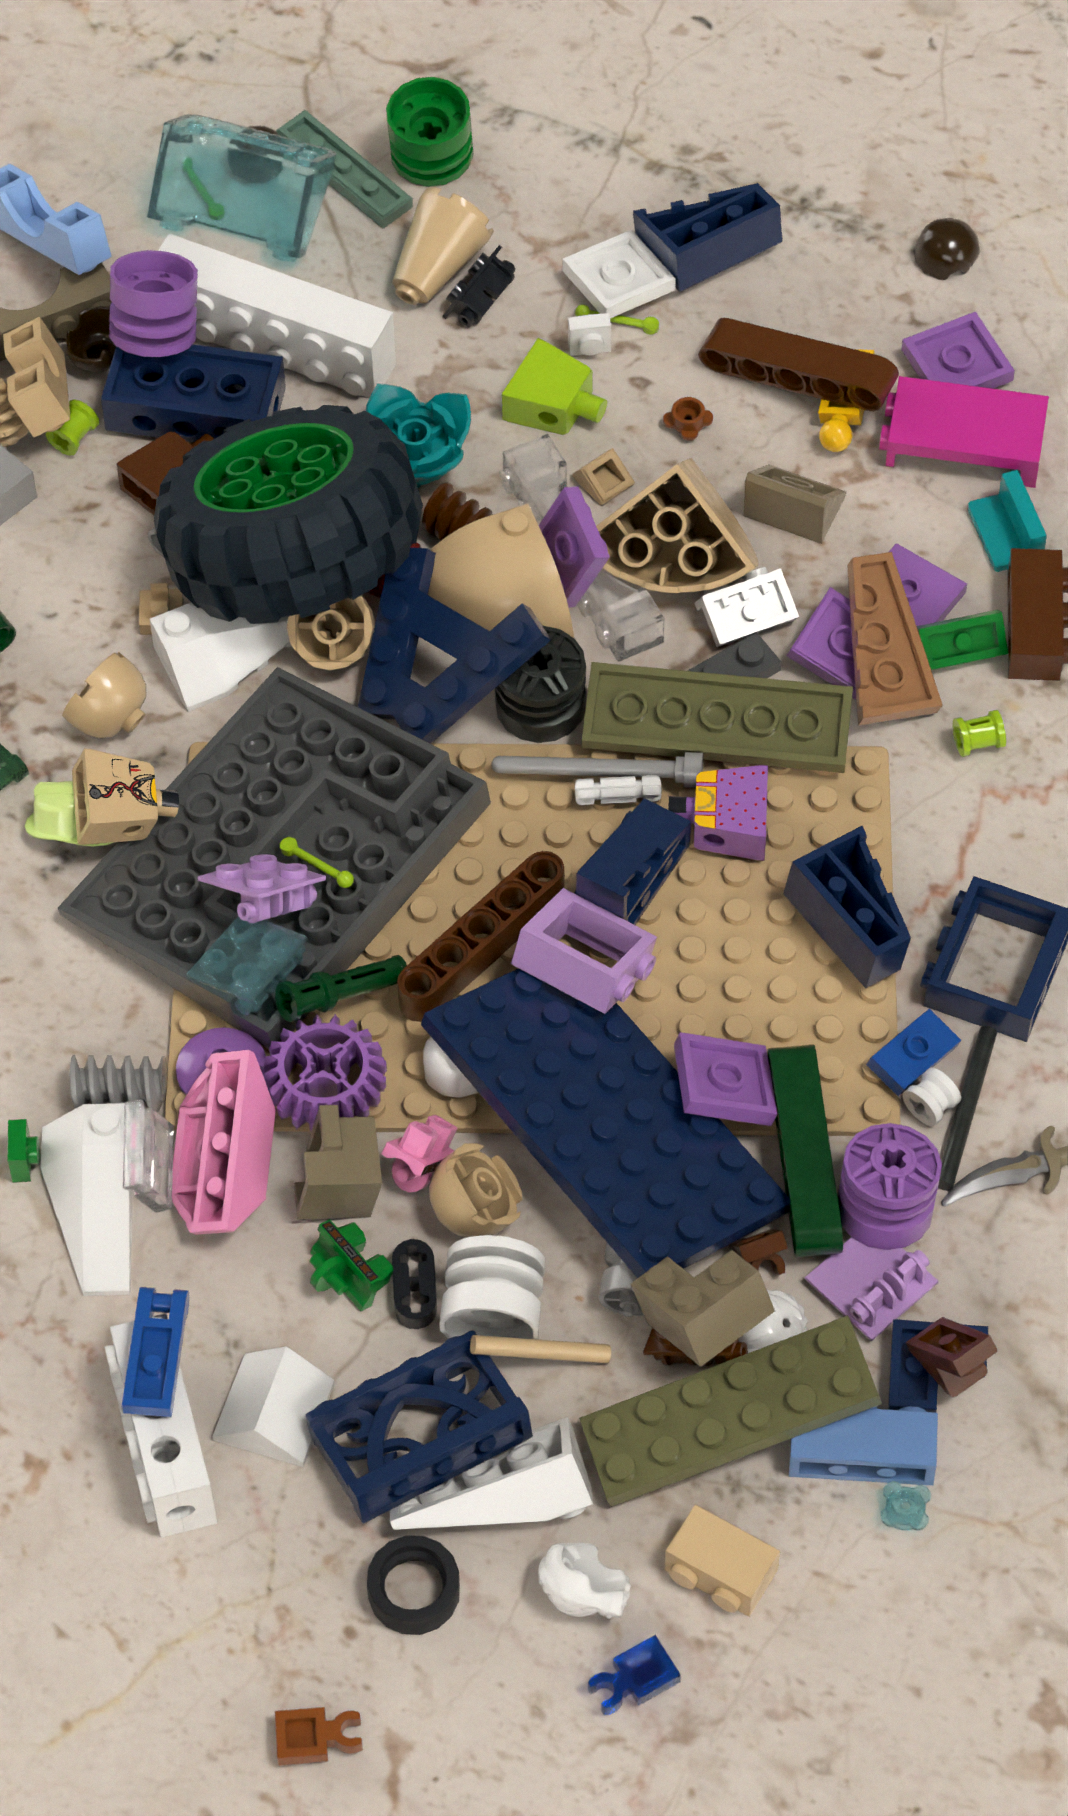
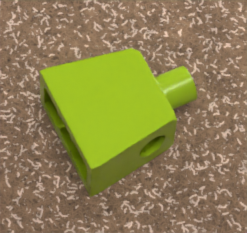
M537 338L502 392V420L564 435L569 433L579 416L599 423L605 414L607 400L592 394L593 371L589 366L548 342Z

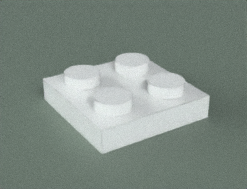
M633 230L563 258L562 271L600 314L609 313L610 318L675 291L676 278Z

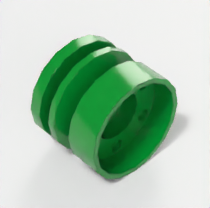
M437 77L416 78L402 84L391 95L386 107L393 166L398 174L409 182L426 187L445 185L458 179L469 168L474 156L468 98L460 87L449 80Z

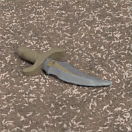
M1048 1126L1041 1135L1040 1151L1029 1152L1024 1150L1017 1157H1004L972 1171L955 1184L953 1189L942 1200V1206H948L961 1198L983 1190L1009 1184L1027 1183L1030 1178L1042 1172H1048L1049 1180L1045 1185L1044 1192L1045 1194H1050L1059 1183L1061 1167L1068 1165V1146L1055 1149L1050 1141L1054 1135L1055 1127Z

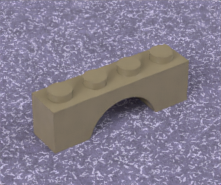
M103 263L98 264L94 270L80 275L65 267L61 268L57 289L50 298L35 307L23 310H9L0 307V362L7 359L5 357L3 334L39 316L54 339L58 340L66 338L68 330L73 331L77 328L79 314L82 311L99 306L110 308L112 303L110 300V275Z

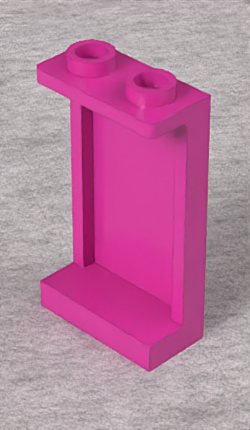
M899 376L896 393L890 392L887 396L885 417H891L892 420L891 426L882 425L879 450L887 451L885 466L894 467L896 454L1020 470V476L1025 487L1036 488L1049 396Z

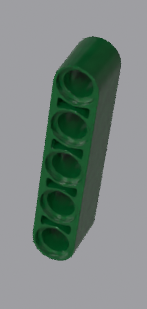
M815 1045L768 1048L767 1056L778 1113L775 1118L784 1188L786 1195L790 1198L788 1216L794 1255L798 1258L843 1253L842 1225Z

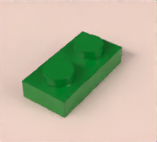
M1000 610L917 626L931 670L1009 654L1003 614Z

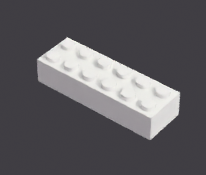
M170 233L158 250L181 255L190 260L198 269L197 303L195 304L197 308L196 337L201 341L213 342L232 350L283 357L284 369L305 375L315 382H325L344 389L349 394L361 395L366 398H370L377 383H386L396 366L393 312Z

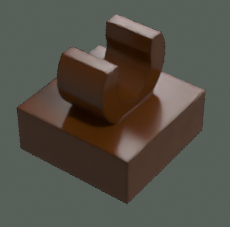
M770 1229L729 1244L730 1251H734L758 1271L760 1264L764 1260H769L775 1274L781 1275L785 1273L784 1260L776 1254L788 1249L782 1230Z

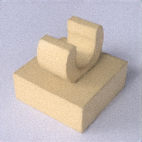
M168 583L150 584L151 590H139L140 635H152L150 618L184 605L183 594L179 589H169Z

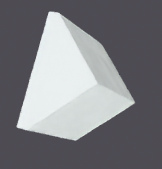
M287 1346L244 1354L212 1436L213 1441L304 1467L313 1443L305 1415L314 1410L320 1403L329 1400L335 1384L334 1379Z

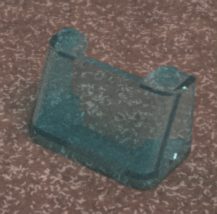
M187 114L164 122L147 218L160 221V227L172 231H183L184 225L188 226L197 223L267 242L266 247L273 251L272 256L274 258L295 262L297 258L303 257L306 254L334 169L336 153L324 147L202 115Z

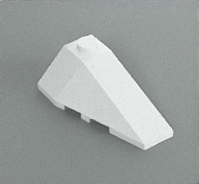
M188 603L150 618L154 649L187 712L228 697L239 688L238 683L254 670L258 673L269 665L268 659L284 647H292L287 631L289 616L280 618L278 623L250 624L246 618L242 617L228 622L209 616L201 607L197 608L194 604Z
M130 1103L83 1104L42 1127L41 1172L83 1296L130 1295L135 1127Z

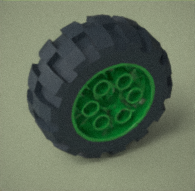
M322 405L314 410H303L300 406L274 411L272 416L256 421L248 419L224 429L223 435L212 441H202L183 455V464L180 467L171 468L160 484L159 497H157L154 514V525L171 580L197 608L201 607L209 616L228 622L242 617L246 618L250 624L278 623L282 617L300 614L301 618L328 611L330 610L329 605L346 598L354 600L377 587L378 578L385 573H394L409 557L411 544L417 541L423 507L405 445L380 418L366 411L354 414L348 406Z

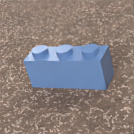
M875 1406L791 1438L789 1477L933 1486L937 1466L938 1413L926 1412L923 1408L914 1406L903 1407L899 1410L878 1409Z

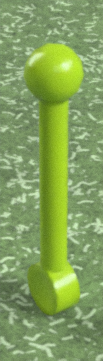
M581 304L575 309V316L600 314L598 311L590 310L585 304ZM617 315L610 318V322L643 328V331L650 335L657 333L659 330V321L655 317H646L644 320Z
M287 837L280 842V849L284 856L295 855L335 878L337 884L342 888H348L353 884L354 876L351 872L339 871L299 848L295 838Z

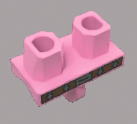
M432 1115L428 1117L425 1124L418 1121L409 1123L403 1137L387 1142L382 1155L387 1158H396L392 1166V1178L396 1185L406 1192H417L425 1188L431 1181L432 1173L435 1172L439 1163L454 1151L449 1146L458 1128L443 1118Z

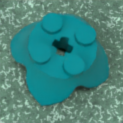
M377 383L367 402L366 412L380 418L405 445L418 488L421 485L439 480L446 473L456 468L463 460L464 451L462 450V445L471 425V410L468 396L447 392L437 394L428 402L422 403L410 390L401 386Z

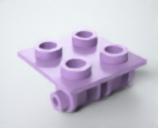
M267 854L250 857V862L241 865L221 864L216 867L215 872L198 876V881L240 893L241 903L237 907V913L241 920L248 921L249 923H256L270 917L273 918L281 914L284 915L309 908L317 899V891L313 884L326 880L325 875L308 871L307 866L304 864L281 863L277 861L276 856Z
M852 1237L843 1244V1253L831 1254L805 1277V1280L844 1316L848 1315L851 1323L871 1341L893 1323V1319H898L938 1284V1280L926 1270L930 1262L922 1251L916 1250L914 1253L906 1252L903 1248L879 1249L866 1246Z

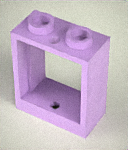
M563 888L521 929L511 964L606 1014L618 1000L621 1002L627 1000L639 979L645 981L650 975L656 962V957L652 955L657 937ZM567 934L618 962L612 968H609L559 940Z

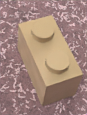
M695 1504L665 1551V1570L682 1587L687 1589H694L696 1587L711 1595L714 1603L722 1609L731 1613H735L738 1610L750 1617L779 1569L780 1550Z

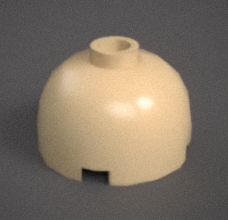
M362 595L354 600L350 598L329 605L330 610L301 618L300 614L289 616L287 631L290 644L295 652L297 651L311 666L325 670L345 668L362 658L371 645L375 628L372 609Z
M119 651L117 654L114 652L84 681L87 685L80 693V696L75 692L62 714V717L88 736L100 739L116 735L122 729L129 734L145 717V713L140 709L146 699V683L144 678L132 662Z
M465 1143L445 1157L436 1167L429 1185L430 1201L438 1220L450 1231L464 1238L495 1235L517 1220L521 1214V1211L517 1212L516 1204L522 1201V1191L515 1174L500 1156L495 1155L493 1158H489L486 1154L480 1152L485 1146L478 1143Z

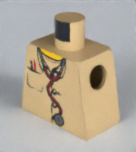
M84 748L72 769L78 844L87 845L143 840L148 837L158 820V816L175 817L179 808L178 792L156 789L154 767L148 762Z

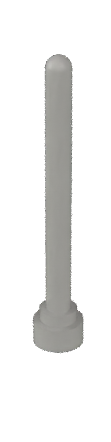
M685 752V757L676 756V761L497 756L492 760L491 766L496 773L610 777L657 775L660 778H675V783H684L685 788H696V775L703 772V753Z

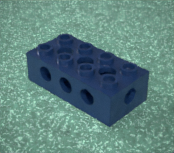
M195 344L175 355L144 357L128 353L116 346L101 397L105 430L157 438L167 432H176L187 442L194 443L204 434H209L215 439L224 434V429L248 419L256 421L272 416L274 411L280 410L286 389L283 357Z

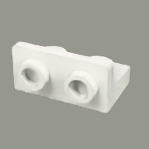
M761 567L742 576L744 582L730 587L726 584L710 590H703L704 596L699 598L694 604L697 611L703 610L716 647L748 637L755 632L759 633L791 622L799 617L781 569L768 573L766 567Z

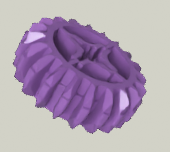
M316 1014L312 1025L307 1026L299 1019L296 1023L295 1033L283 1028L280 1034L281 1042L271 1041L269 1047L270 1056H266L263 1061L265 1072L263 1077L273 1104L277 1106L278 1115L282 1120L291 1117L292 1125L295 1126L296 1130L307 1122L309 1123L310 1131H312L319 1105H338L339 1117H368L370 1114L369 1106L378 1107L381 1101L380 1092H384L386 1088V1077L384 1075L387 1072L386 1060L382 1057V1048L378 1042H372V1035L368 1028L358 1032L357 1024L353 1019L344 1026H341L340 1019L336 1014L331 1018L330 1023H322V1019ZM299 1063L302 1066L303 1072L299 1075L300 1080L295 1085H292L288 1077L293 1067ZM357 1063L361 1069V1074L357 1081L351 1085L348 1083L347 1075L350 1074V1067Z

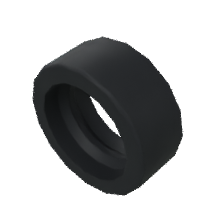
M406 1535L385 1544L375 1553L367 1572L368 1600L374 1615L387 1628L401 1634L422 1635L440 1628L452 1617L459 1603L460 1578L453 1555L440 1542L426 1536ZM408 1561H423L434 1566L439 1571L442 1578V1591L438 1599L429 1606L420 1609H404L394 1605L387 1597L385 1579L388 1573L399 1564Z

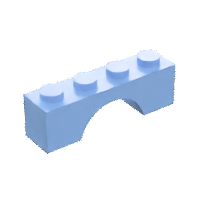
M10 163L0 168V230L77 275L94 270L98 264L112 257L99 213L79 202L59 212H55L43 198L31 175Z

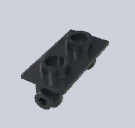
M499 245L490 257L485 253L478 257L468 270L473 275V278L468 284L460 280L446 297L452 304L442 317L446 319L453 310L458 314L459 322L466 327H471L472 324L476 325L481 321L484 314L495 302L483 291L485 290L497 299L515 278V266L507 260L501 261L496 257L502 246Z

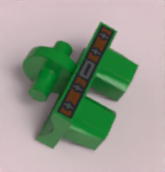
M330 1219L319 1224L317 1230L320 1232V1235L310 1251L312 1257L309 1262L316 1269L310 1278V1284L317 1292H323L332 1288L337 1295L345 1293L361 1312L372 1306L376 1292L390 1282L393 1273L392 1264L384 1255L377 1254L367 1260L362 1257L360 1252L364 1250L366 1238L364 1232L355 1222L338 1228Z

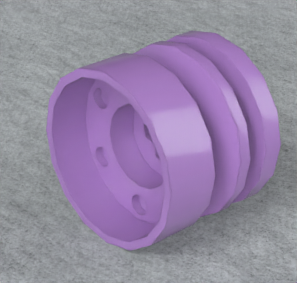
M144 250L124 255L111 265L110 300L112 303L110 304L109 337L115 346L128 353L144 357L175 355L191 347L196 341L197 308L195 304L197 303L198 269L190 260L181 255L166 251Z
M887 1123L872 1125L858 1132L848 1143L845 1150L837 1197L841 1225L852 1238L869 1247L890 1250L911 1245L920 1240L929 1229L942 1162L938 1149L927 1136L908 1126Z

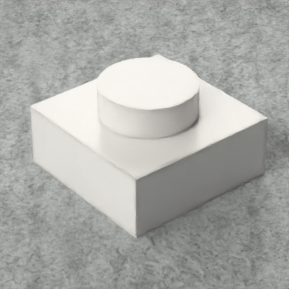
M609 313L568 317L570 356L611 352V322Z

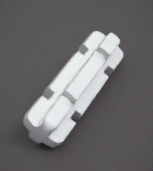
M657 775L642 776V780H636L635 776L600 778V782L595 783L593 778L578 779L575 782V800L579 805L594 804V800H601V804L636 802V798L641 797L649 801H658L662 795L661 780Z

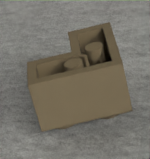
M732 1250L695 1277L667 1256L630 1284L647 1324L700 1367L775 1312L760 1272Z

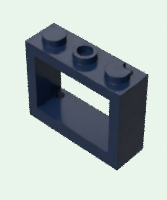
M973 876L967 892L960 890L958 896H956L951 915L956 916L952 927L944 925L940 933L936 951L941 953L937 962L929 961L920 984V987L926 989L924 1007L981 1027H992L1001 1034L1027 1042L1068 944V908ZM978 914L1045 937L1017 1006L949 983Z

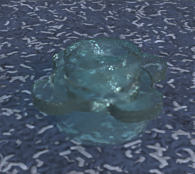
M896 1481L885 1485L883 1495L887 1499L886 1508L882 1510L880 1516L883 1524L887 1527H894L903 1531L912 1529L920 1531L924 1529L929 1521L925 1509L926 1503L931 1499L930 1490L924 1485H917L914 1488L901 1486ZM902 1503H909L911 1507L903 1509Z

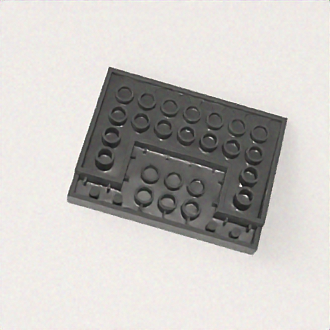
M277 667L166 788V790L177 791L179 794L177 815L175 817L158 816V820L148 837L143 840L117 842L58 907V911L67 920L236 1029L251 1035L261 1045L269 1049L271 1041L281 1042L280 1034L283 1028L294 1032L297 1021L287 1022L279 1013L275 1000L277 984L283 981L296 983L307 980L312 973L318 971L328 973L329 975L346 971L491 804L487 783L451 764L448 752ZM287 837L295 838L299 848L339 871L351 872L354 876L353 884L348 888H342L337 884L335 878L295 855L284 856L280 849V842ZM267 854L276 856L277 861L281 863L304 864L307 866L308 871L325 875L326 880L313 884L317 891V899L309 908L284 915L281 914L273 918L270 917L256 923H249L248 921L241 920L237 913V907L241 903L240 893L198 881V876L215 872L216 867L221 864L241 865L250 862V857ZM310 1012L302 1014L300 1020L303 1021Z

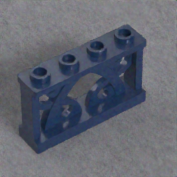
M474 1330L461 1336L451 1337L441 1346L419 1357L407 1359L399 1367L377 1378L362 1382L356 1389L334 1400H326L320 1403L314 1410L305 1415L313 1443L318 1447L349 1497L356 1514L363 1524L533 1437L527 1407L521 1398L515 1395L489 1355L471 1354V1337L477 1335ZM470 1369H474L479 1373V1380L477 1385L466 1395L463 1393L466 1388L465 1374L458 1381H450V1379ZM489 1388L501 1405L493 1410L479 1401ZM404 1405H428L447 1409L438 1423L437 1438L425 1445L409 1438H387L396 1416ZM460 1415H462V1416L457 1420V1424H458V1425H462V1426H460V1427H458V1428H456V1429H454V1430H452V1431H449V1428H450L451 1424H452ZM361 1425L357 1432L347 1433V1437L356 1443L367 1442V1445L358 1448H347L337 1444L334 1438ZM397 1451H407V1452H409V1453H407V1454H405V1455H403V1456H401V1457L395 1459V1458L398 1456V1455H397ZM367 1459L369 1473L357 1479L346 1461Z

